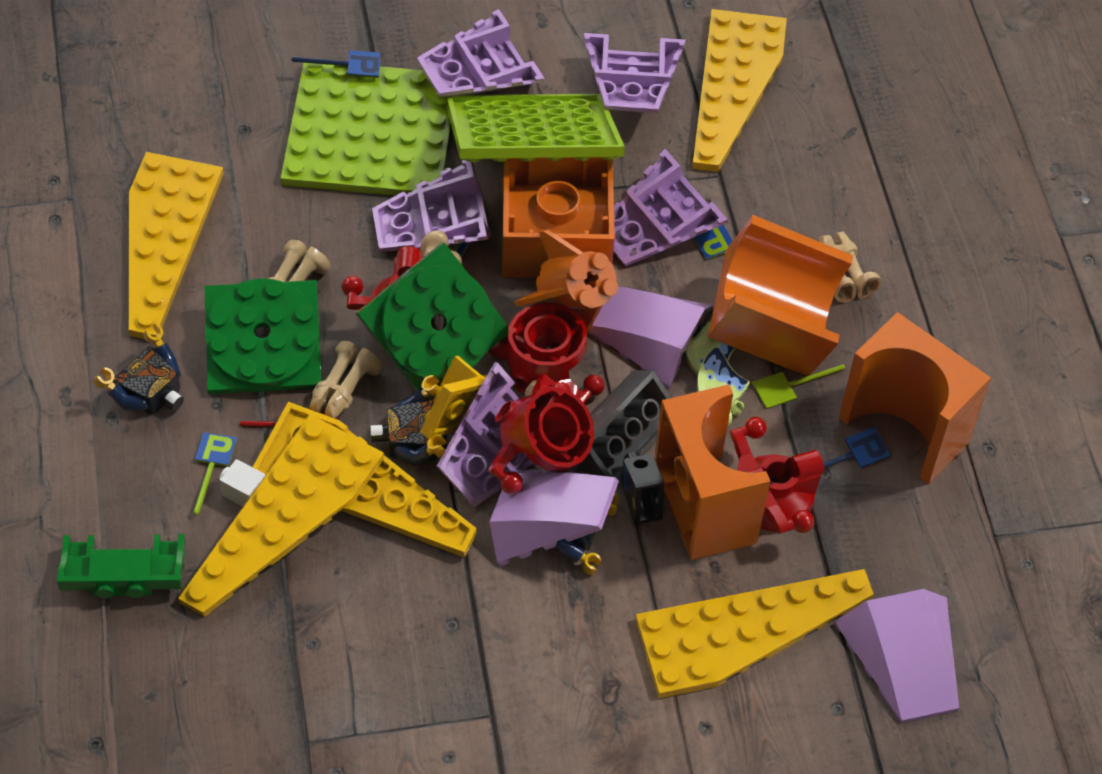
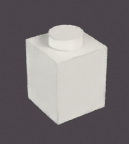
M236 459L220 475L221 494L223 497L244 507L266 474Z

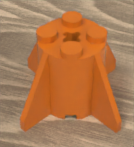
M542 230L539 234L549 259L543 262L540 267L542 269L536 279L537 291L514 301L515 306H524L543 301L546 303H559L570 307L582 317L588 333L603 305L618 291V283L616 282V274L611 259H608L601 252H582L550 230Z

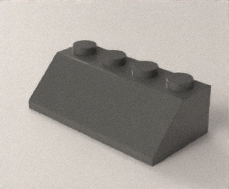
M654 370L632 371L591 414L595 438L590 453L581 463L577 464L590 475L616 477L620 482L623 479L624 456L632 451L645 455L656 443L662 400L672 397Z

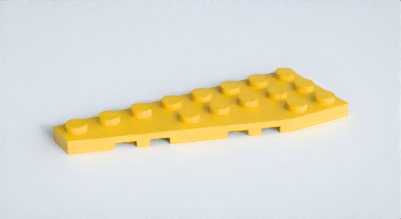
M712 9L692 169L719 172L731 151L734 141L741 134L745 122L749 120L763 96V91L767 84L771 82L774 72L782 63L787 18Z
M310 414L179 596V603L206 617L234 595L233 592L247 581L249 583L258 577L260 571L268 565L272 566L305 541L311 532L319 526H324L330 522L332 516L341 509H347L352 505L384 460V453Z

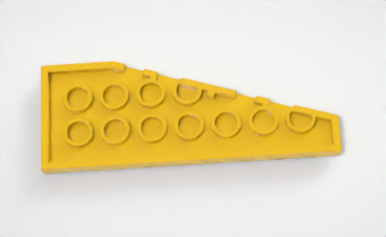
M150 152L145 153L129 191V334L131 337L144 339V331L146 329L152 337H157L153 325L158 324L163 328L223 177V167Z
M288 402L253 468L267 475L310 414L366 444L368 443L362 437H357L349 431L348 426L340 420ZM384 456V460L355 502L347 509L343 508L340 510L464 558L477 534L475 526L452 508H447L439 502L433 493L428 489L424 490L415 483L414 478L386 456Z
M862 569L636 614L635 621L658 699L718 687L738 672L740 674L745 672L751 665L763 658H770L804 639L805 635L813 630H820L827 626V623L840 615L847 614L868 600H872L874 593L866 571Z

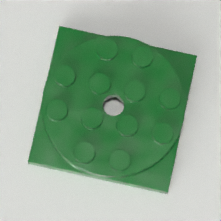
M445 242L436 246L355 313L415 391L422 388V381L429 375H433L439 380L437 385L440 387L454 356H459L471 367H474L485 353L509 333V326L490 303L482 286L467 273ZM436 314L444 317L443 329L438 331L431 326V319Z
M259 278L238 284L204 286L208 394L314 389L322 381L317 280L283 282L275 279ZM264 326L270 330V334L265 338H259L254 334L257 328Z

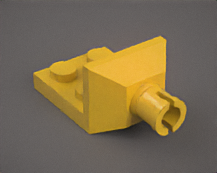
M454 356L440 385L441 388L437 391L436 397L432 401L434 404L424 418L425 423L420 432L429 439L435 434L444 435L457 431L487 375H480L459 356Z

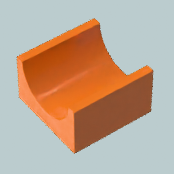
M590 157L589 160L585 161L575 160L574 158H563L560 161H550L546 158H535L534 161L508 158L507 161H504L502 277L537 278L540 275L541 265L549 258L539 232L547 229L582 252H601L608 259H611V262L613 261L615 241L613 160Z
M752 215L726 249L708 337L800 374L811 375L839 342L840 335L827 330L826 321L835 292L846 271L852 265L853 255Z
M897 312L855 352L839 419L848 425L851 421L863 415L885 413L898 416L911 423L920 431L927 443L928 452L920 478L929 484L970 442L991 377Z
M729 384L665 399L661 403L654 460L664 480V494L690 560L754 545L758 542L770 485L768 474L766 471L759 473L737 471L718 461V459L722 458L733 398V392Z

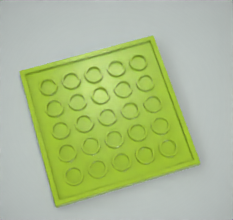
M303 63L281 174V185L396 196L402 192L408 194L417 189L416 185L425 180L427 183L440 177V172L445 170L451 130L446 97L438 96L423 70L380 66L379 78L348 75V66Z
M601 94L446 96L447 110L460 159L465 161L478 162L481 159H492L493 161L504 162L508 158H519L522 161H534L535 158H546L550 161L574 158L575 160L585 161L589 160L590 157H600L603 160H615L617 157H624L625 146L609 110L604 108Z

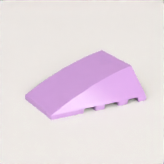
M499 9L494 11L492 17L487 20L481 19L474 23V27L467 32L461 31L454 35V39L447 44L442 42L417 57L419 66L439 97L487 93L545 82V78L534 61L524 63L510 42V25Z
M583 33L584 42L605 110L658 113L686 40L660 38L659 53L608 50V34Z
M666 149L660 153V158L653 166L650 165L643 172L644 176L640 181L627 190V195L624 199L614 205L615 241L613 252L625 266H629L729 222L713 202L708 204L686 180L681 166Z
M462 160L463 165L453 170L449 167L440 172L441 176L427 183L425 180L417 184V189L408 194L402 192L372 208L380 251H398L400 248L407 246L420 249L423 237L431 231L444 232L448 238V245L488 240L491 237V231L483 194L473 163Z
M618 287L616 294L601 308L588 334L607 347L611 345L619 351L621 357L626 360L631 359L641 366L642 371L654 370L662 384L669 389L680 369L683 352L697 327L702 328L714 305Z
M494 362L437 465L439 470L474 507L501 489L500 480L488 471L493 460L503 447L500 424L495 421V417L505 403L511 400L513 402L519 400L518 396L511 389L515 382L498 362ZM522 451L513 457L504 471H525L533 462Z
M535 468L517 472L523 479L522 489L517 494H507L502 490L489 522L497 563L503 566L509 564L510 558L519 556L521 559L531 556L534 549L543 547L547 550L556 547L559 540L566 539L569 542L602 530L619 482L616 477Z
M920 589L872 599L862 603L834 621L833 625L838 632H842L848 641V647L853 654H857L864 665L865 672L869 678L874 679L879 687L878 691L900 723L959 710L947 597L926 589Z

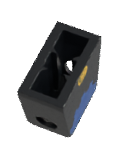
M637 451L627 453L623 460L622 485L634 524L662 520L664 480L653 456L650 454L640 455ZM643 489L647 492L645 498H643L641 492Z

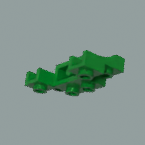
M154 534L153 554L152 549H96L94 535H88L87 542H71L70 535H63L62 555L57 577L59 591L90 590L91 596H98L100 598H111L112 596L140 598L142 596H152L153 589H182L186 549L185 535L178 534V541H161L160 534Z

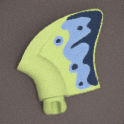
M713 347L701 364L697 378V392L729 384L733 392L730 411L734 416H738L744 409V403L738 400L745 393L750 382L732 369L718 347Z

